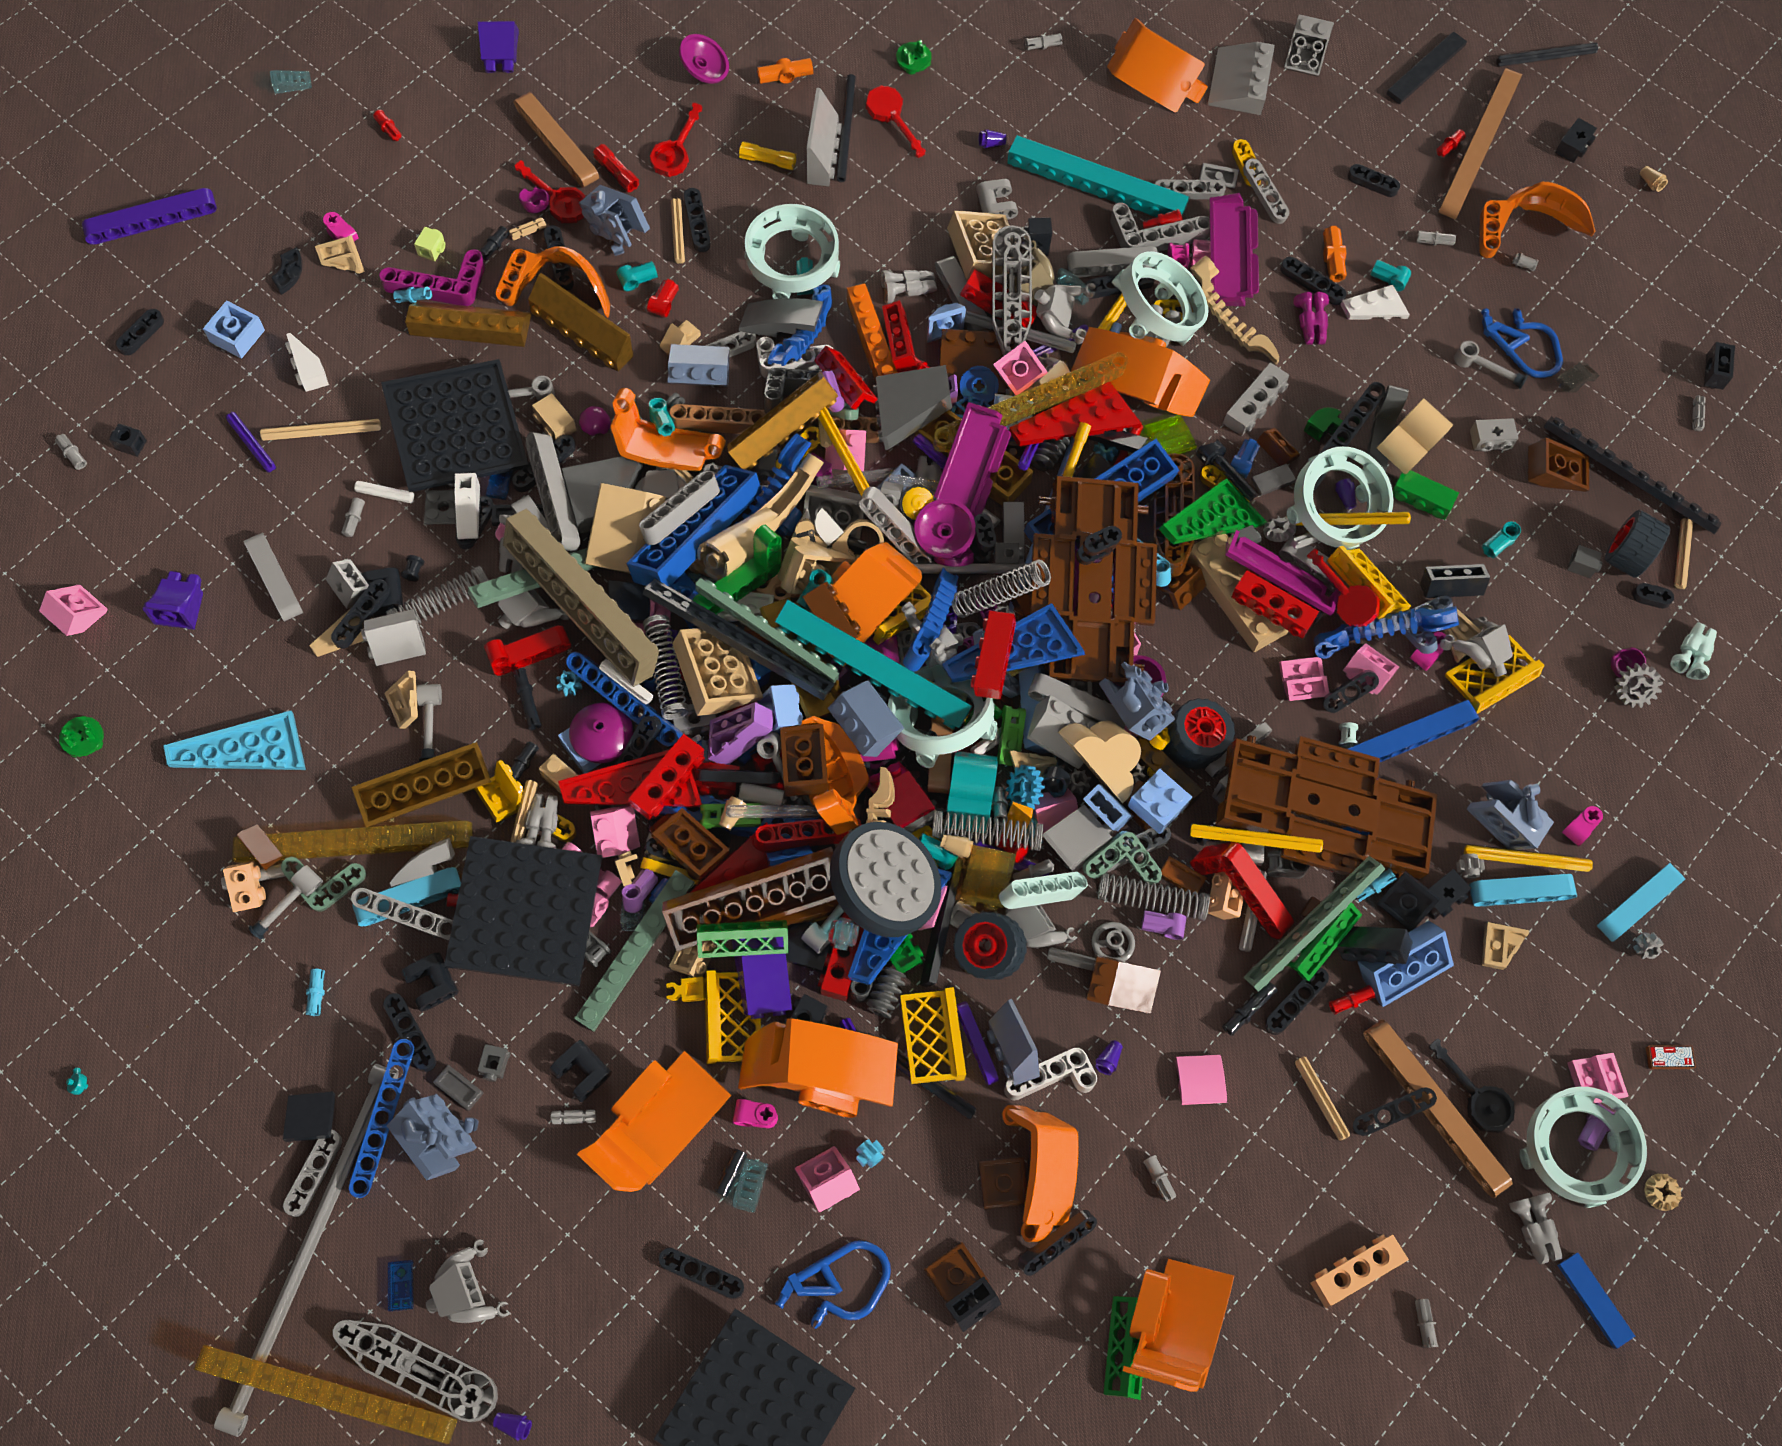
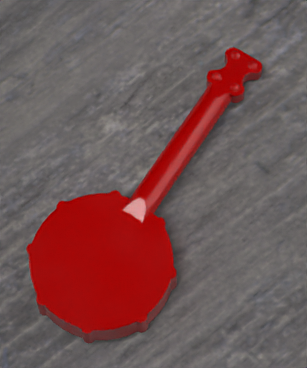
M881 85L869 91L866 110L873 119L883 122L894 121L911 143V149L916 151V157L924 156L926 150L921 147V141L915 138L900 117L903 98L896 88Z
M698 103L692 104L693 110L689 112V118L677 140H668L655 145L650 155V161L656 173L667 177L683 173L689 163L683 143L694 122L699 119L702 105Z
M520 160L515 164V170L520 171L523 178H528L536 186L544 189L549 194L550 212L555 219L561 223H577L584 217L579 202L586 195L580 190L576 189V187H560L558 190H553L534 175L529 167H525L524 161Z
M1313 549L1307 555L1308 559H1312V564L1317 565L1341 592V595L1338 596L1337 613L1347 625L1366 627L1379 616L1380 598L1370 587L1351 585L1348 588L1323 561V556L1318 555L1317 549Z

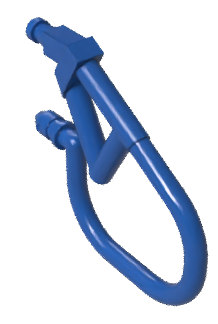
M1519 308L1513 310L1514 324H1516L1518 329L1541 330L1552 341L1556 358L1555 366L1548 371H1536L1529 368L1514 352V349L1530 340V336L1498 321L1493 323L1492 316L1490 317L1489 309L1481 311L1484 335L1487 338L1490 336L1524 373L1536 378H1547L1559 372L1563 364V356L1558 337L1549 326L1538 322L1523 323L1524 319L1522 318L1521 310ZM1497 331L1517 339L1508 344Z
M862 1240L850 1242L799 1273L790 1275L775 1305L783 1309L793 1290L797 1296H835L843 1290L829 1265L852 1250L865 1249L875 1254L882 1264V1277L867 1305L858 1311L849 1312L824 1300L821 1306L816 1309L817 1312L811 1320V1327H813L814 1321L818 1322L814 1327L815 1329L822 1324L825 1315L828 1314L827 1310L845 1320L864 1318L875 1308L889 1282L891 1274L890 1262L883 1250L873 1243ZM821 1271L829 1285L802 1286L801 1282Z

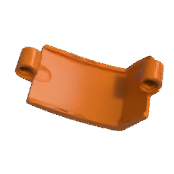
M1134 18L1127 32L1124 31L1115 46L1116 51L1107 65V68L1115 77L1173 112L1178 111L1186 97L1199 103L1208 88L1205 83L1197 79L1205 66L1204 62L1151 31L1137 18Z
M621 388L617 392L613 401L616 415L611 423V430L618 452L622 457L662 468L700 471L706 459H717L721 456L726 440L721 435L675 428V431L670 436L664 437L658 433L654 423L640 418L634 402L635 394L630 389Z
M1008 1105L1004 1108L1002 1114L1006 1125L1021 1126L1031 1131V1162L1021 1235L1026 1242H1040L1050 1235L1053 1225L1062 1226L1069 1220L1077 1180L1078 1132L1073 1126L1049 1113L1036 1112L1020 1105Z

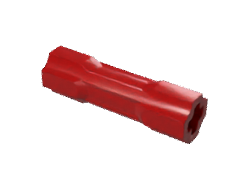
M605 144L595 148L593 151L594 158L618 180L619 184L627 192L631 193L638 188L639 179L614 156V153Z

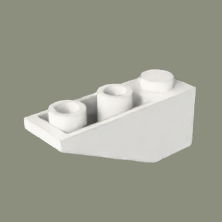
M291 333L286 334L289 342L285 344L289 354H293V358H290L294 370H298V373L295 374L298 384H303L306 392L329 385L320 359Z
M476 473L455 474V508L458 539L478 538L480 484Z

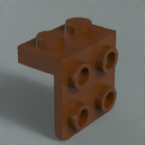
M1187 562L1181 575L1171 576V582L1163 587L1156 585V588L1169 593L1174 608L1181 611L1207 584L1202 569Z

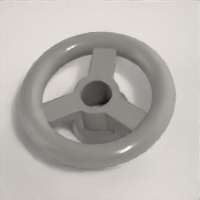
M1106 922L1094 931L1092 947L1095 954L1105 957L1109 956L1105 955L1100 948L1109 947L1120 956L1109 958L1126 961L1134 952L1135 939L1130 929L1119 922ZM1115 928V930L1108 933L1105 940L1098 941L1100 934L1104 930ZM1121 932H1124L1128 938L1129 945L1126 952L1121 947L1124 942V936ZM1115 939L1117 944H1112L1110 940Z

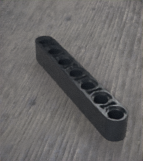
M1373 382L1368 386L1319 454L1335 447H1348L1381 402L1385 394V387L1382 383ZM1371 391L1377 392L1379 396H1373ZM1364 406L1368 411L1363 412L1359 407ZM1348 422H1355L1357 426L1352 427ZM1337 437H1343L1346 442L1338 441ZM1329 472L1322 474L1318 478V480L1315 483L1313 493L1316 491L1318 486L1321 484V482L1324 480V478L1327 476Z

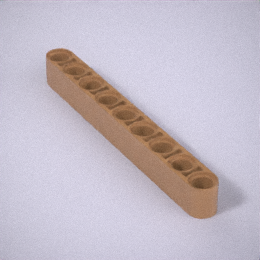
M1381 1019L1364 1031L1363 1035L1366 1041L1408 1094L1425 1087L1432 1089L1436 1093L1437 1101L1435 1105L1422 1112L1485 1192L1492 1198H1496L1513 1184L1509 1174L1391 1026ZM1424 1091L1421 1098L1415 1100V1095L1411 1096V1098L1421 1108L1418 1104L1421 1102H1426L1427 1105L1430 1104L1432 1095L1426 1094Z

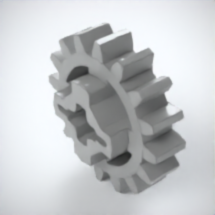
M1635 663L1633 669L1627 666L1626 673L1620 672L1622 678H1616L1615 680L1619 684L1614 686V689L1618 692L1616 695L1625 705L1629 704L1632 708L1636 704L1642 708L1644 702L1650 705L1651 698L1657 699L1656 692H1662L1658 687L1663 685V682L1659 679L1661 675L1656 672L1657 670L1654 667H1649L1646 663H1643L1641 667Z

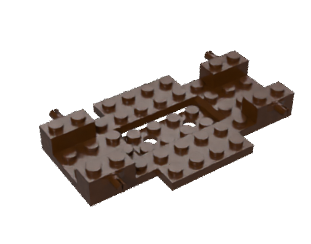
M1057 476L1053 483L1052 496L1038 497V505L1050 506L1052 511L1051 523H1054V535L1038 533L1033 535L1032 562L1038 559L1042 560L1050 571L1051 579L1049 585L1031 591L1030 615L1052 603L1083 648L1085 655L1041 664L1044 665L1045 675L1065 684L1068 680L1100 683L1106 678L1123 687L1125 681H1128L1125 670L1121 665L1123 662L1131 666L1135 665L1141 671H1144V664H1133L1134 624L1148 626L1155 624L1157 544L1137 542L1138 513L1148 514L1149 510L1148 506L1138 505L1139 483ZM1108 526H1116L1121 530L1122 538L1114 549L1112 619L1113 551L1109 556L1102 558L1099 563H1091L1089 565L1079 563L1077 616H1073L1076 538H1080V548L1089 535ZM1085 552L1082 554L1083 557L1087 556L1089 559L1090 555ZM1037 563L1036 565L1038 566L1041 572L1042 581L1045 583L1044 571L1041 568V566ZM1031 578V585L1034 586L1035 583ZM1097 593L1100 596V601L1092 603L1089 600V594Z
M1252 735L1247 736V741L1236 738L1228 746L1225 767H1229L1225 800L1218 805L1216 826L1323 840L1322 852L1281 848L1280 857L1347 876L1368 856L1381 863L1385 868L1384 871L1391 868L1397 879L1405 871L1417 880L1429 874L1437 794L1414 788L1415 781L1406 780V785L1378 778L1380 758L1302 736L1297 738L1295 754L1255 744L1256 737H1252ZM1309 794H1313L1318 798L1317 805H1312L1308 801ZM1350 805L1357 807L1359 811L1358 816H1353L1349 813L1348 808ZM1291 811L1295 812L1298 815L1304 814L1311 817H1315V819L1317 820H1326L1329 822H1333L1338 826L1344 825L1351 828H1355L1359 832L1366 831L1369 832V835L1365 836L1362 834L1343 830L1340 828L1314 822L1304 818L1296 817L1295 814L1291 813Z

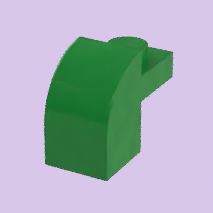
M1330 407L1319 409L1308 420L1304 432L1319 442L1327 432L1333 435L1343 422L1339 418L1342 411ZM1337 437L1342 442H1345L1343 437Z

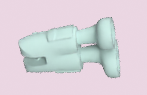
M1697 622L1690 634L1685 637L1680 648L1682 654L1674 655L1670 662L1671 667L1681 674L1688 669L1691 662L1690 657L1693 655L1694 661L1688 669L1686 677L1694 680H1704L1708 677L1710 671L1703 662L1710 660L1717 634L1716 630L1710 628L1703 635L1705 625Z

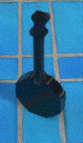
M1436 1039L1429 1045V1049L1435 1052V1058L1440 1059L1471 1094V1097L1468 1098V1117L1480 1131L1499 1133L1514 1121L1515 1103L1502 1088L1493 1086L1477 1088L1449 1057L1447 1049L1441 1047L1440 1039Z

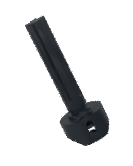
M1218 439L1213 443L1201 445L1196 452V456L1205 466L1215 465L1248 501L1251 502L1258 496L1252 487L1224 458L1226 447Z
M1061 758L1058 759L1055 766L1045 768L1041 776L1044 778L1041 784L1045 786L1046 790L1054 798L1064 796L1071 781L1069 774L1066 772L1069 763Z

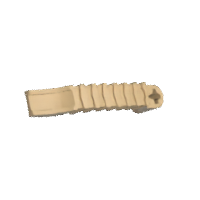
M1205 255L1190 270L1202 284V290L1212 314L1216 315L1218 322L1225 326V330L1229 331L1232 337L1239 341L1241 347L1244 346L1249 352L1258 351L1265 354L1276 365L1279 362V354L1270 339L1260 334L1254 336L1249 341L1256 333V329L1251 327L1243 335L1242 332L1247 328V325L1242 322L1236 328L1235 324L1239 320L1235 315L1230 320L1228 319L1232 314L1229 308L1222 312L1221 309L1226 305L1223 300H1220L1217 304L1215 303L1220 296L1217 292L1212 293L1214 286L1211 283V279L1219 273V270L1211 259Z
M880 767V784L877 792L869 799V809H866L868 814L866 823L886 822L877 820V817L891 818L890 810L878 809L889 807L895 798L893 779L886 767Z

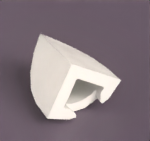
M821 508L815 520L816 530L829 546L844 532L834 519Z

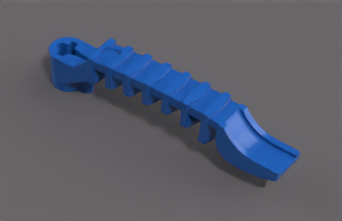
M819 285L813 289L812 300L823 301V308L815 331L797 329L796 334L783 340V345L776 344L768 357V364L777 363L785 366L789 360L798 361V359H801V355L806 353V349L810 348V344L814 343V339L818 337L822 327L826 326L827 313L832 307L831 287L829 285Z
M797 433L790 439L778 457V462L782 465L781 468H772L776 476L774 478L768 477L769 486L762 487L763 495L761 497L756 496L758 502L755 506L750 504L749 508L751 511L749 514L743 513L742 517L744 519L761 509L785 486L798 469L804 454L812 444Z
M944 567L940 571L933 587L934 592L931 595V602L926 611L927 614L923 618L924 621L920 625V630L917 632L903 659L904 666L911 671H918L929 657L932 650L929 646L939 637L940 631L944 626L943 623L949 613V608L952 605L951 602L957 591L958 586H956L959 576L952 575Z
M1457 607L1443 609L1420 608L1418 610L1410 609V611L1406 612L1399 611L1396 614L1389 613L1382 619L1376 617L1366 627L1341 624L1337 629L1320 633L1314 638L1315 653L1319 658H1329L1333 653L1349 647V641L1355 640L1358 644L1361 638L1366 637L1367 641H1370L1371 636L1378 635L1379 638H1383V633L1388 632L1390 636H1393L1394 631L1401 630L1402 634H1406V629L1408 628L1412 629L1413 634H1417V627L1422 626L1426 632H1436L1459 625Z

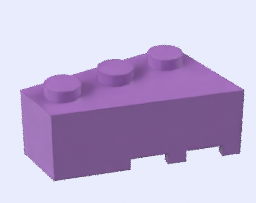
M754 702L710 720L708 759L719 764L730 765L772 731L773 711Z

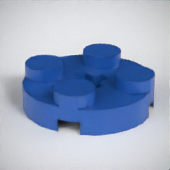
M974 366L967 370L961 377L959 385L963 398L968 396L984 399L987 403L994 399L999 387L996 375L984 366ZM977 381H981V384L985 386L981 388V391H977L973 387V384H977ZM972 401V403L976 405H979L980 403L978 401Z

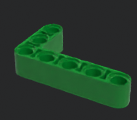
M766 524L761 525L754 533V558L714 583L717 590L722 593H729L735 602L775 577L781 568V537ZM697 594L692 599L716 615L724 611L701 594Z

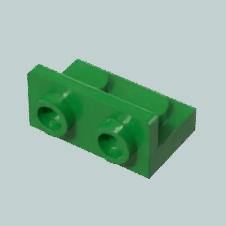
M911 933L907 935L890 958L896 970L901 973H905L914 966L924 963L921 959L924 956L922 950L918 945L913 946L910 941L913 938Z

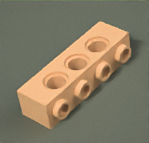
M1383 1234L1372 1240L1374 1244L1372 1247L1367 1249L1364 1245L1353 1252L1355 1257L1350 1260L1344 1257L1333 1263L1336 1267L1328 1272L1325 1268L1314 1275L1316 1280L1310 1282L1325 1308L1334 1305L1409 1260L1394 1235L1386 1238ZM1374 1252L1380 1254L1382 1258L1381 1264L1374 1261ZM1355 1263L1362 1267V1275L1354 1272L1353 1266ZM1335 1275H1339L1342 1277V1287H1339L1335 1284Z

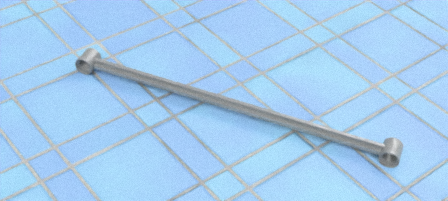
M375 1064L370 1071L368 1083L372 1084V1087L230 1408L223 1407L216 1418L214 1428L239 1437L246 1427L248 1415L243 1412L363 1142L386 1071L385 1066ZM390 1069L391 1077L398 1079L399 1072Z

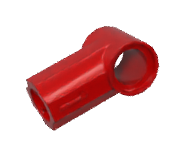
M671 279L663 280L656 295L650 297L647 311L666 318L670 313L672 301L679 290L678 285Z

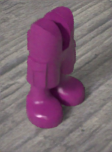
M1311 292L1298 294L1294 297L1293 303L1295 307L1303 309V313L1299 318L1306 345L1313 344L1314 335H1316L1317 345H1324L1328 328V314L1324 311V307L1329 303L1328 295L1323 292H1316L1312 298ZM1312 303L1315 307V313L1312 311Z

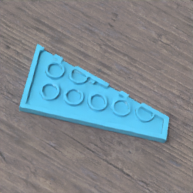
M292 711L164 745L167 765L173 768L306 770Z

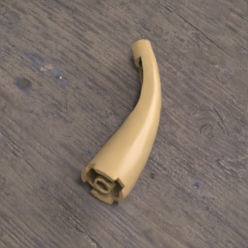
M808 453L785 486L767 504L741 522L700 544L697 550L698 561L703 560L706 569H704L705 573L715 580H720L754 557L753 536L757 528L766 524L775 532L801 500L824 462Z

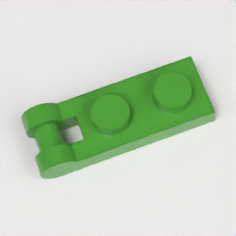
M1005 705L1002 709L1003 718L997 761L998 764L1013 766L1009 752L1013 750L1021 752L1026 709H1012L1011 706ZM1012 717L1016 718V724L1011 723Z
M761 803L747 804L744 808L746 811L733 826L760 827ZM725 804L700 805V813L702 814L700 824L706 829L722 827L719 823ZM717 813V818H711V814Z

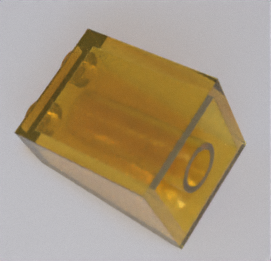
M973 845L969 858H967L959 896L960 900H964L963 904L976 907V903L985 905L984 909L991 911L1003 908L1004 906L999 900V894L1009 885L1016 854Z

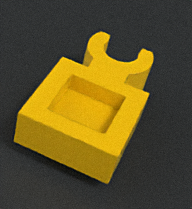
M704 977L681 979V985L675 983L666 984L668 989H675L673 995L666 996L670 1001H676L680 997H682L684 1003L706 1000Z

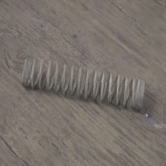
M1035 560L1030 562L1029 565L1026 564L1024 567H1019L1018 570L1013 569L1012 572L1008 571L1007 574L1004 573L1001 576H997L996 579L991 578L990 581L986 580L985 583L981 582L979 585L977 584L974 587L955 593L954 599L951 602L952 608L958 617H968L1001 602L1021 596L1023 593L1026 594L1034 589L1049 585L1051 579L1050 571L1042 560ZM1037 563L1041 566V568L1044 571L1045 583L1042 581L1041 572L1038 566L1036 565ZM1025 567H1029V574L1035 583L1034 586L1031 585L1030 577ZM1020 569H1023V574L1026 582L1029 584V589L1025 587V581L1022 574L1019 571ZM1014 571H1017L1018 579L1021 585L1023 586V591L1020 590L1019 582L1016 575L1014 574ZM1009 573L1012 574V580L1008 576ZM1004 575L1006 576L1007 583L1002 578ZM992 580H995L996 588L992 583ZM987 582H990V589L986 584ZM1013 582L1016 588L1018 589V593L1014 591ZM1008 586L1013 592L1012 595L1009 594ZM1002 587H1003L1004 591L1006 592L1007 597H1004V596H1003ZM997 590L1002 596L1001 600L998 598ZM975 591L977 592V594H978V596H979L980 602L978 601V599H977V597H976ZM992 594L996 598V602L992 600ZM956 596H957V600H958L959 606H960V608L965 612V615L960 612V610H959V608H958V606H957ZM959 597H960V598L962 599V601L964 602L965 610H964L963 607L961 606ZM987 597L991 601L990 604L987 603ZM981 598L985 602V606L982 605ZM976 601L980 605V608L976 607Z
M478 565V567L476 566L474 570L471 569L472 577L469 575L468 572H465L466 580L462 575H459L460 583L456 578H453L454 586L451 584L450 581H447L448 589L445 587L444 584H441L442 592L439 590L438 587H435L436 595L433 593L432 590H429L431 600L426 595V593H423L425 603L420 598V596H417L419 606L413 599H411V604L413 609L415 610L418 623L421 624V620L418 616L415 606L417 607L425 621H427V617L425 615V612L422 608L420 601L424 605L425 609L427 610L431 618H433V614L431 612V609L428 605L426 598L432 605L437 615H439V611L436 607L432 595L440 605L443 612H445V608L442 604L438 592L446 602L447 606L451 609V605L448 601L444 589L454 602L455 606H457V602L454 598L450 586L455 591L461 603H463V599L459 593L456 583L461 588L467 600H469V596L465 590L462 580L465 582L467 587H471L468 577L471 579L474 585H477L474 574L477 576L480 583L488 581L481 566ZM405 602L404 604L406 610H412L410 605L407 602ZM398 605L400 612L405 611L401 605ZM392 608L386 611V614H395V612L398 613V611L395 608Z
M653 615L644 620L645 636L648 639H652L651 642L668 637L672 639L671 641L660 642L656 646L673 643L674 638L671 636L672 631H670L671 626L668 616ZM656 620L667 621L663 624L647 626L649 623ZM667 631L670 632V635L659 636L656 638L650 637L653 634H662ZM673 646L659 649V652L674 650ZM675 650L673 653L658 656V658H666L673 655L675 659L657 662L656 666L673 661L677 662L676 665L663 668L655 666V669H658V671L655 672L654 670L656 689L658 691L659 703H661L660 709H662L661 714L663 718L668 720L682 718L689 712L688 704L684 703L686 701V698L683 697L685 692L682 691L684 686L681 685L683 681L680 679L681 673L678 672L680 668L677 666L679 662L676 660ZM674 667L678 668V670L675 672H668L664 674L658 673L661 670H668ZM675 673L679 674L677 678H669L666 680L659 679L662 676H669ZM680 680L678 684L661 686L664 682ZM682 686L679 690L662 692L665 688ZM683 692L681 696L663 698L667 694ZM684 698L682 702L664 704L668 700ZM678 711H681V712H679V713L666 714V712H678Z
M935 811L932 838L938 839L940 832V838L942 839L943 834H945L946 825L947 835H951L954 825V836L959 835L961 826V837H965L968 826V838L972 840L975 826V843H978L982 827V843L984 844L989 827V844H992L996 828V845L998 846L1003 828V846H1006L1010 829V847L1012 848L1017 829V848L1020 847L1024 830V849H1026L1031 830V850L1040 851L1043 823H1037L1033 839V823L1031 822L1026 839V822H1023L1019 838V821H1016L1012 838V820L1008 823L1005 837V819H1003L998 837V818L995 819L991 836V817H989L984 836V816L981 817L978 835L977 816H975L970 835V815L967 816L963 834V814H961L956 834V813L953 815L949 833V812H947L942 833V811Z
M1108 873L1101 876L1097 895L1098 900H1106L1113 877L1111 902H1113L1116 886L1120 878L1118 904L1120 903L1123 887L1127 880L1125 905L1127 904L1131 885L1134 882L1131 906L1134 905L1136 892L1140 884L1138 908H1140L1142 896L1147 885L1145 909H1147L1149 897L1154 886L1153 911L1161 887L1159 912H1161L1164 895L1168 888L1167 914L1171 896L1175 889V902L1172 912L1175 913L1178 897L1182 890L1179 914H1182L1184 901L1189 892L1186 917H1189L1194 894H1196V904L1193 919L1196 918L1198 903V919L1204 921L1207 917L1210 903V895L1202 892L1198 897V893L1194 891L1191 896L1190 890H1187L1184 895V890L1181 888L1177 894L1176 887L1170 893L1169 886H1166L1163 892L1162 884L1158 886L1156 891L1155 883L1151 885L1149 890L1148 881L1143 886L1141 880L1136 885L1134 878L1129 884L1127 877L1122 883V877L1119 876L1115 883V876L1113 874L1110 879Z

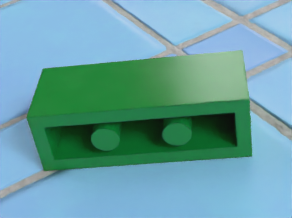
M1411 470L1406 475L1403 472L1400 474L1392 490L1393 497L1397 500L1404 501L1416 509L1423 510L1443 520L1447 518L1459 492Z

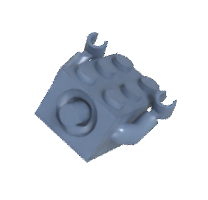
M599 185L579 202L582 214L587 219L591 232L614 241L611 249L615 256L624 253L623 245L628 247L632 245L627 236V233L632 229L643 233L650 229L637 199L630 195Z
M1123 662L1121 665L1128 679L1123 687L1106 678L1099 685L1128 730L1150 741L1175 720L1171 713L1173 711L1171 706L1163 701L1161 697L1162 693L1168 692V684L1159 681L1152 685L1150 682L1152 678L1146 671H1141L1135 665L1131 666Z
M1512 780L1483 783L1481 787L1487 792L1486 797L1489 801L1470 803L1467 810L1508 850L1538 848L1554 823L1548 817L1547 812L1538 807V801H1535L1534 796L1540 793L1539 785L1529 784L1521 790L1519 785Z
M438 1094L417 1100L414 1097L407 1100L403 1104L402 1110L387 1125L426 1181L455 1171L460 1166L455 1157L474 1151L477 1148L468 1133L477 1130L479 1121L469 1117L465 1118V1122L458 1120L446 1107L444 1100Z

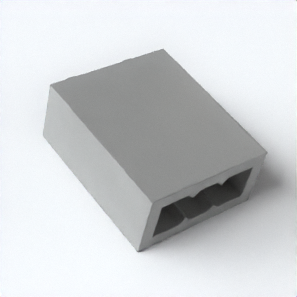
M414 609L364 620V629H361L364 642L368 641L369 647H367L370 659L374 658L376 666L426 654L425 642Z

